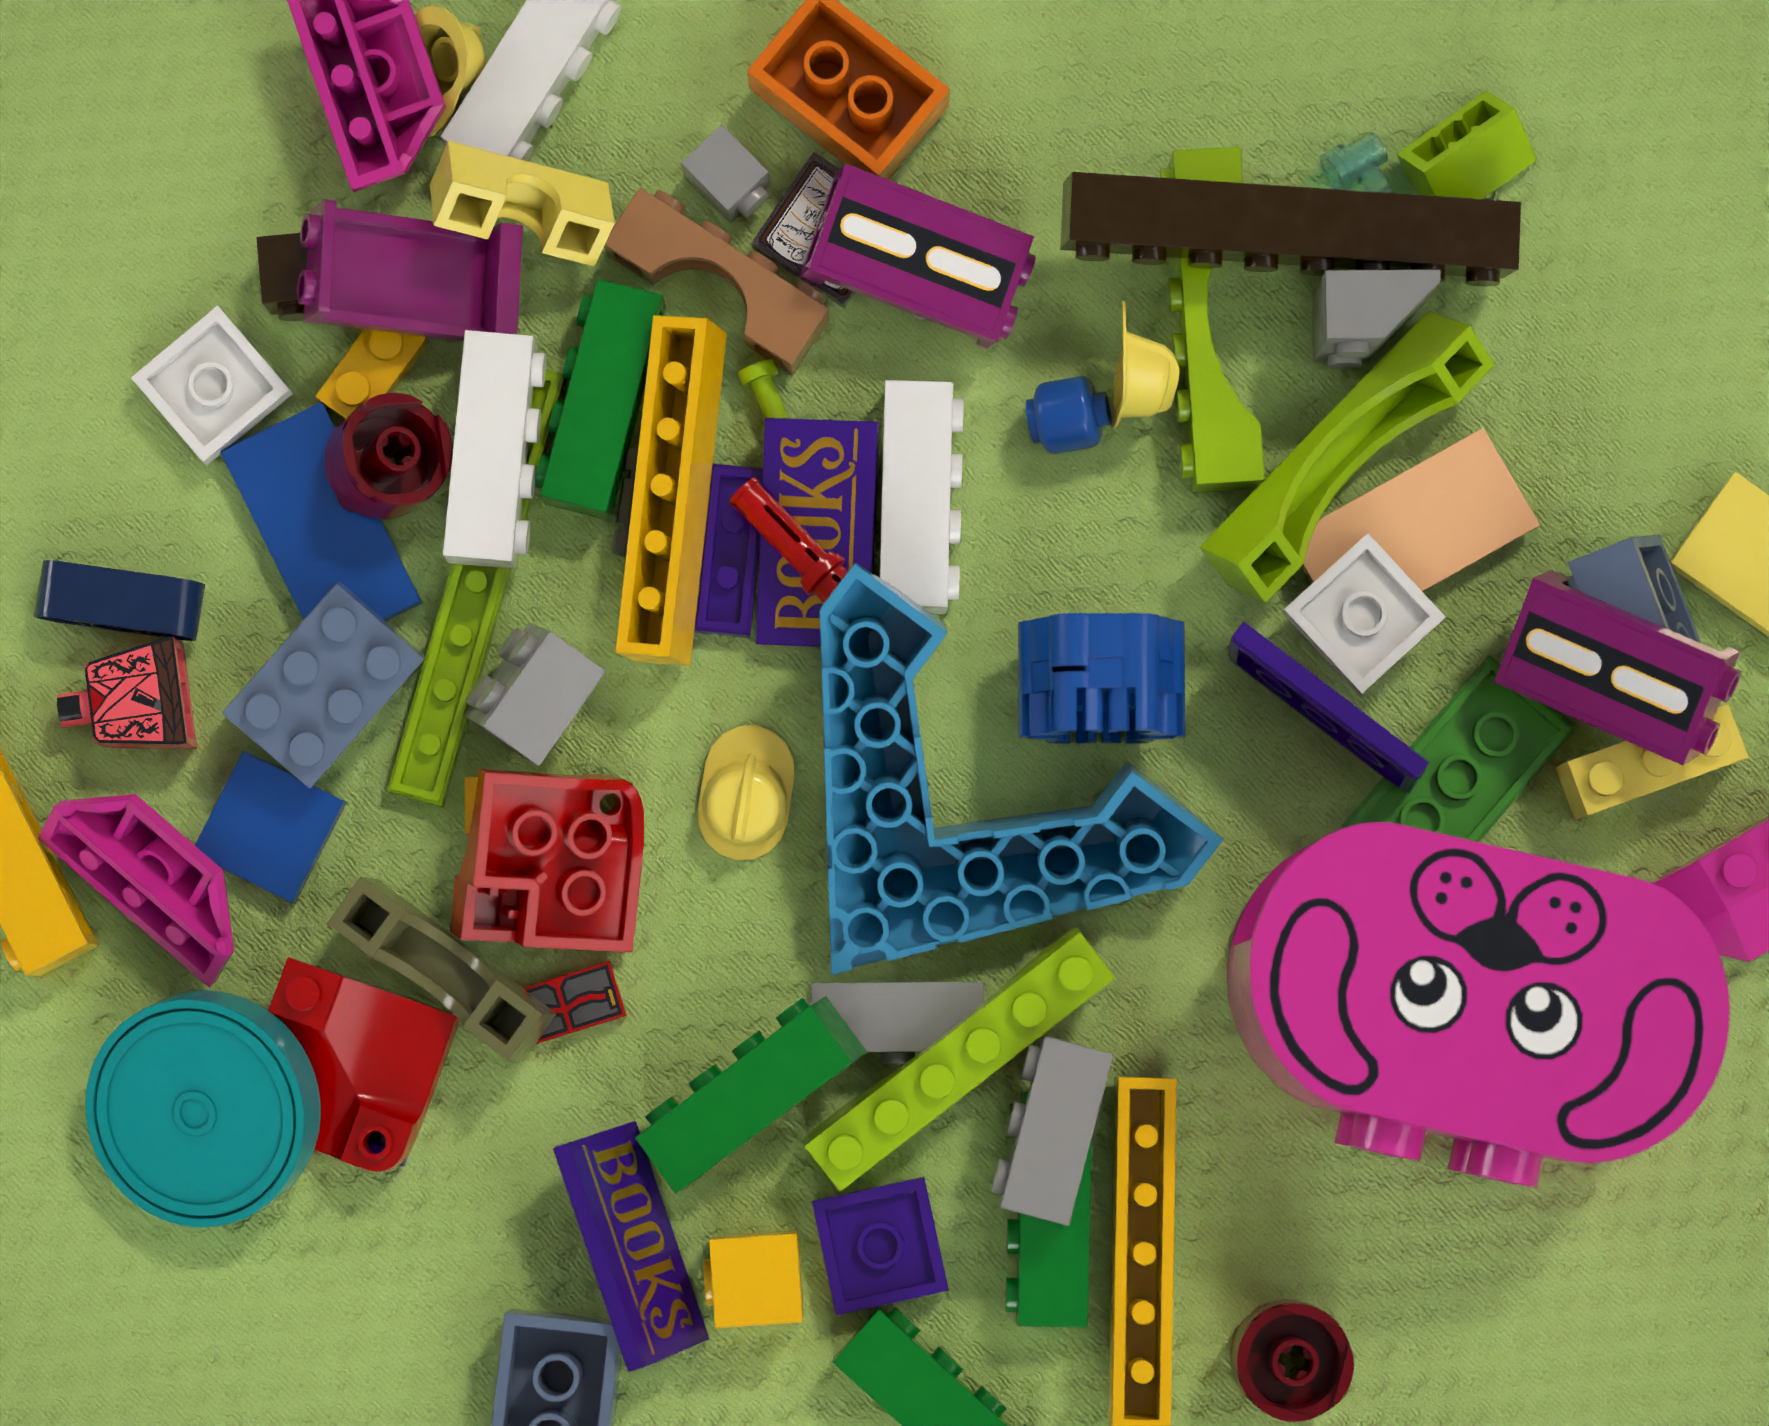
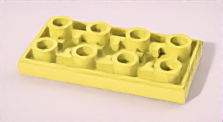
M1734 472L1673 555L1670 563L1673 570L1769 637V495L1737 472Z

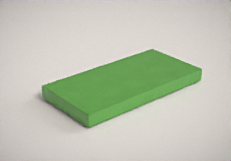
M1489 655L1410 745L1411 749L1430 762L1421 780L1410 794L1403 793L1383 777L1341 826L1346 828L1369 822H1388L1479 842L1576 729L1551 707L1495 683L1494 681L1501 664Z

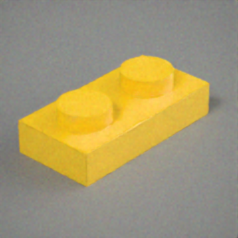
M364 329L316 394L315 398L345 419L370 398L385 393H393L429 343L427 338L424 336Z

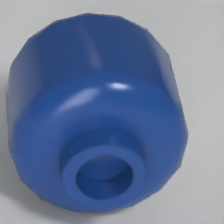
M1085 376L1044 382L1035 389L1034 398L1026 400V417L1031 439L1034 444L1042 443L1046 451L1051 454L1095 447L1101 440L1102 426L1111 425L1112 423L1111 409L1106 391L1096 393L1094 385Z

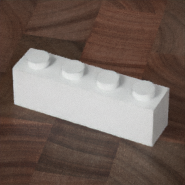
M526 0L440 136L444 146L446 147L449 140L529 161L534 146L530 144L531 140L540 126L548 128L557 117L563 104V99L559 97L570 79L577 82L586 71L592 58V52L589 51V48L599 32L607 35L615 25L622 6L618 4L620 0Z
M465 330L443 556L448 563L517 569L518 554L527 555L530 521L521 520L523 498L533 499L536 475L535 465L527 464L529 442L538 443L541 426V410L532 408L534 387L544 386L546 374V353H537L538 346L533 336Z
M885 380L880 579L900 590L930 614H947L948 600H959L960 566H949V543L960 544L961 510H950L951 488L962 487V454H951L952 432H963L964 398H953V382Z

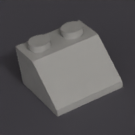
M1326 270L1312 294L1313 361H1328V367L1332 369H1354L1361 367L1362 360H1370L1425 304L1441 281L1440 270Z

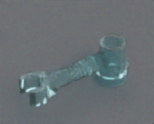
M1373 132L1348 146L1338 144L1320 155L1319 159L1322 170L1334 189L1350 190L1359 184H1363L1368 192L1395 193L1379 168L1380 165L1388 161V155L1383 143Z

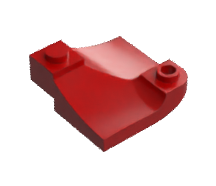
M479 769L467 847L460 873L455 875L450 932L460 940L514 942L522 947L633 952L644 850V808L637 789L630 782L614 775L590 773L562 775ZM612 793L615 798L613 808L608 812H602L600 809L601 799L603 796Z
M288 957L268 1011L283 1022L294 1034L307 1054L316 1076L321 1102V1120L314 1150L368 1171H390L405 1160L415 1143L460 1021L454 1014ZM379 1131L385 1136L386 1146L382 1152L375 1154L368 1147V1139L371 1134Z

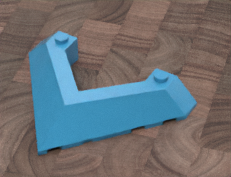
M856 563L852 565L821 606L820 633L831 975L851 971L853 967L885 959L890 961L934 950L936 946L956 941L961 943L1052 920L1054 916L1086 908L1087 910L1112 905L1131 900L1132 897L1161 889H1166L1167 891L1187 886L1223 841L1219 834L1177 798L1128 761L1124 763L1091 806L933 828L913 678L948 634L946 625L900 590Z

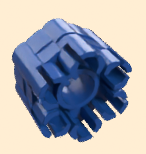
M1063 613L1018 622V737L1045 740L1048 743L1070 744V731H1076L1077 744L1096 743V733H1101V743L1119 744L1121 743V731H1126V744H1141L1154 740L1184 738V622L1148 613Z

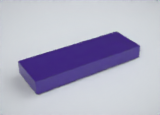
M713 464L695 633L751 638L760 533L729 502L734 493L754 477L759 480L762 486L763 468Z

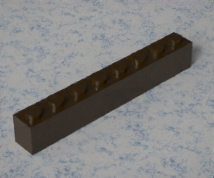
M1072 172L1063 182L1060 250L1076 251L1075 258L1083 261H1107L1110 259V253L1132 255L1133 263L1142 265L1165 264L1166 257L1188 258V266L1203 269L1222 267V261L1244 262V270L1252 272H1274L1278 270V264L1299 265L1301 274L1311 276H1323L1326 270H1334V268L1355 270H1440V282L1445 281V275L1466 276L1467 285L1496 286L1500 284V279L1519 270L1521 202Z

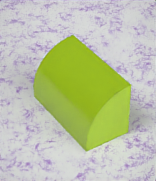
M1488 91L1481 93L1397 153L1405 173L1420 195L1472 199L1485 198L1537 161L1516 109Z

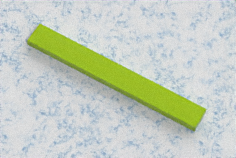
M546 369L544 386L534 387L532 408L541 410V426L538 443L529 442L527 464L535 465L536 470L541 455L546 452L551 433L548 432L553 406L556 400H561L566 379H563V373ZM523 498L521 520L526 521L532 499ZM452 564L387 792L444 808L469 720L464 716L470 707L465 701L472 687L481 678L512 569Z

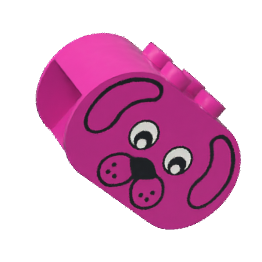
M1369 822L1340 829L1321 838L1314 844L1297 851L1282 861L1259 884L1241 913L1232 938L1227 964V989L1230 1009L1238 1034L1248 1053L1258 1067L1276 1085L1291 1096L1310 1106L1341 1113L1334 1143L1392 1157L1420 1161L1426 1133L1454 1139L1447 1169L1533 1188L1538 1186L1543 1159L1577 1163L1613 1161L1647 1150L1678 1130L1698 1109L1713 1086L1722 1065L1728 1040L1730 1020L1729 991L1720 955L1704 924L1684 902L1669 891L1638 878L1395 823Z

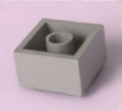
M529 623L524 631L516 628L506 639L498 653L503 658V661L491 678L485 674L472 687L465 701L470 707L464 716L519 755L540 766L606 671L551 631Z

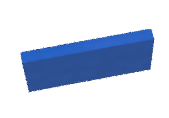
M322 402L221 451L220 453L303 620L338 580L386 622L423 604L382 520L349 512L339 504L337 495L328 481L324 461L326 446L335 426Z

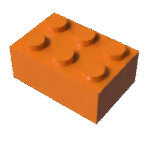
M805 0L747 70L749 90L843 164H849L887 180L892 177L949 107L950 88L838 0Z

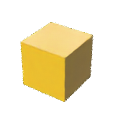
M799 1230L713 1236L709 1239L710 1259H704L703 1261L706 1305H713L715 1328L803 1322L804 1303Z

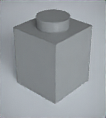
M722 124L681 162L684 177L729 223L740 214L745 218L752 215L769 196V193L766 191L770 186L769 172Z

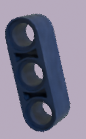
M43 560L34 617L63 624L162 638L173 636L178 640L196 641L205 584L176 577L63 561Z

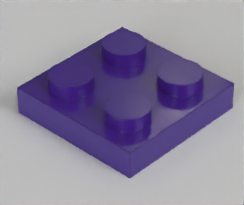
M924 1176L812 1201L836 1315L949 1291Z

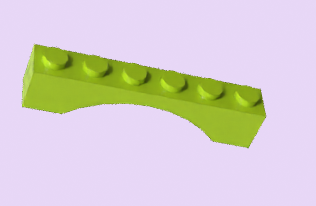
M1241 146L1173 150L1169 168L1160 169V178L1243 183ZM1175 258L1177 278H1168V304L1170 312H1179L1181 333L1172 334L1171 344L1172 353H1174L1179 367H1183L1184 389H1176L1175 404L1177 422H1187L1188 444H1180L1179 447L1181 478H1191L1192 493L1256 489L1265 480L1261 424L1240 402L1223 374L1213 348L1208 321V283L1212 269L1188 266V258Z
M1428 311L1212 533L1199 548L1228 586L1266 603L1304 564L1310 539L1320 517L1334 495L1351 475L1373 454L1405 430L1440 411L1458 404L1494 367L1493 360L1471 326Z
M1074 926L1030 960L991 997L934 1043L886 1078L850 1100L806 1134L804 1140L805 1148L841 1192L1113 981L1115 976L1077 927Z

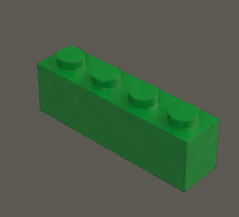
M597 279L593 294L586 292L583 294L577 316V325L584 327L579 348L570 346L563 369V379L570 380L565 402L555 401L549 422L548 432L556 434L551 456L541 455L535 475V487L542 489L540 497L545 505L611 520L623 474L626 451L630 447L645 389L653 315L664 316L666 309L663 295Z
M827 996L809 1006L804 998L800 999L775 1018L781 1025L779 1030L767 1039L764 1038L760 1031L756 1032L732 1050V1053L737 1058L735 1063L723 1072L717 1064H714L688 1083L694 1094L680 1104L672 1096L645 1116L651 1126L636 1136L635 1139L675 1194L867 1053Z
M1021 1092V1103L1025 1104L1028 1092ZM1010 1103L1009 1119L1014 1103ZM1092 1138L1069 1226L1018 1213V1219L1007 1220V1254H1017V1277H1006L1005 1311L1016 1312V1323L1018 1326L1088 1328Z
M878 1307L833 1357L832 1362L902 1426H1011L1001 1417L1007 1410L1006 1406L984 1386L981 1385L974 1393L958 1378L964 1370L963 1367L941 1347L938 1346L931 1354L915 1339L921 1331L920 1328L896 1307L889 1315L881 1307Z

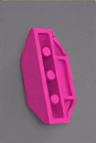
M287 0L351 190L357 192L406 174L446 108L411 2L409 0Z
M136 794L63 800L56 804L38 839L210 988L217 981L234 952L227 885L223 869Z
M1768 815L1652 882L1675 895L1695 913L1713 939L1720 956L1750 962L1769 951Z

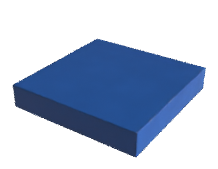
M243 751L195 846L219 867L296 904L347 802L315 786L309 789L295 776Z

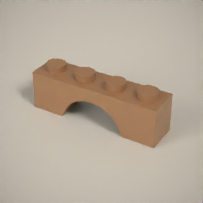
M640 187L612 228L604 245L606 255L652 285L671 274L685 270L707 271L724 278L736 288L747 308V322L744 333L746 346L766 359H774L777 366L793 375L829 322V308L823 305L826 298L805 282L798 280L795 286L777 276L776 273L779 268L762 254L751 250L748 256L729 245L732 237L714 223L704 220L700 226L682 214L685 211V207L669 194L657 190L653 196Z

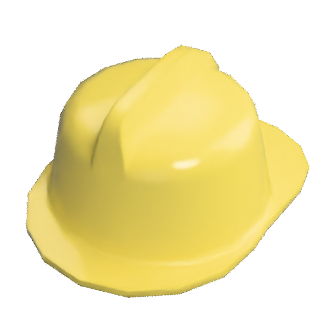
M437 5L420 8L415 14L446 104L445 110L428 137L435 136L447 125L459 97L470 91L485 67V53L483 44L480 41V28L471 23H460L449 10Z
M1122 301L1121 351L1115 371L1110 402L1112 418L1110 427L1116 429L1121 418L1151 417L1159 412L1167 411L1172 406L1179 382V364L1174 353L1163 344L1126 331L1125 301Z
M758 725L738 726L723 733L710 748L705 762L701 785L698 822L706 843L722 856L734 860H754L769 853L782 839L788 822L794 784V758L787 743L774 731Z

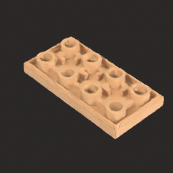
M1482 428L1319 519L1308 545L1305 562L1301 567L1312 584L1366 534H1369L1418 588L1424 592L1539 527L1540 523L1485 429Z

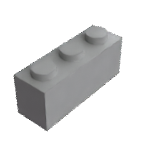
M984 982L811 983V1005L827 996L867 1052H881V1064H905L915 1057V1052H922L984 1002ZM858 1059L852 1064H858Z
M1046 1036L1042 1037L1040 1047L1029 1045L1021 1074V1079L1031 1081L1025 1104L1014 1102L1006 1131V1136L1016 1138L1010 1161L999 1159L991 1189L992 1193L1001 1195L998 1205L1000 1208L1069 1226L1113 1054Z

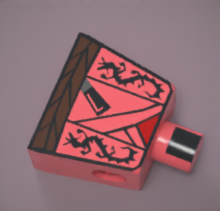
M173 636L161 638L85 664L87 690L57 695V710L61 726L67 728L92 724L94 741L103 747L197 749L184 643Z

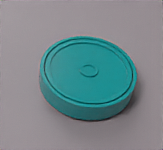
M200 990L176 994L137 1012L121 1023L104 1042L94 1060L87 1083L85 1099L86 1120L91 1143L99 1162L111 1181L128 1199L146 1212L165 1221L189 1227H217L237 1222L256 1213L282 1195L295 1183L307 1166L316 1146L321 1120V1102L316 1076L307 1054L294 1034L276 1016L260 1005L246 998L220 991Z

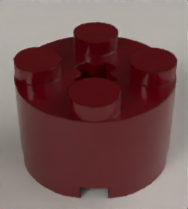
M403 393L377 395L356 408L332 431L325 450L326 475L331 488L337 495L339 504L349 512L358 513L369 518L393 519L408 514L435 494L451 470L453 456L452 437L438 414L435 416L426 407L421 405L423 403L421 400ZM389 458H394L396 464H392Z
M1286 1299L1260 1305L1242 1321L1232 1341L1230 1360L1237 1386L1248 1400L1273 1418L1287 1422H1304L1313 1419L1338 1404L1350 1387L1354 1372V1355L1348 1338L1332 1316L1311 1304ZM1297 1345V1353L1305 1358V1362L1302 1367L1293 1366L1289 1375H1286L1285 1366L1278 1362L1281 1352L1289 1353L1292 1346Z

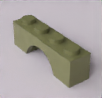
M360 877L327 922L331 928L368 956L395 969L429 992L459 1019L462 1027L507 1061L524 1060L557 1015V1013L379 879Z

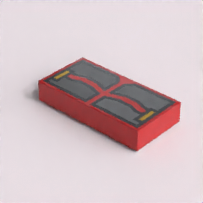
M611 961L524 988L557 1013L535 1045L627 1016Z

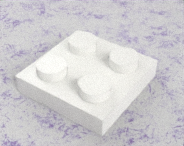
M218 305L131 377L206 466L221 455V451L229 448L293 394Z
M1366 534L1282 611L1289 621L1359 696L1446 618L1369 534Z

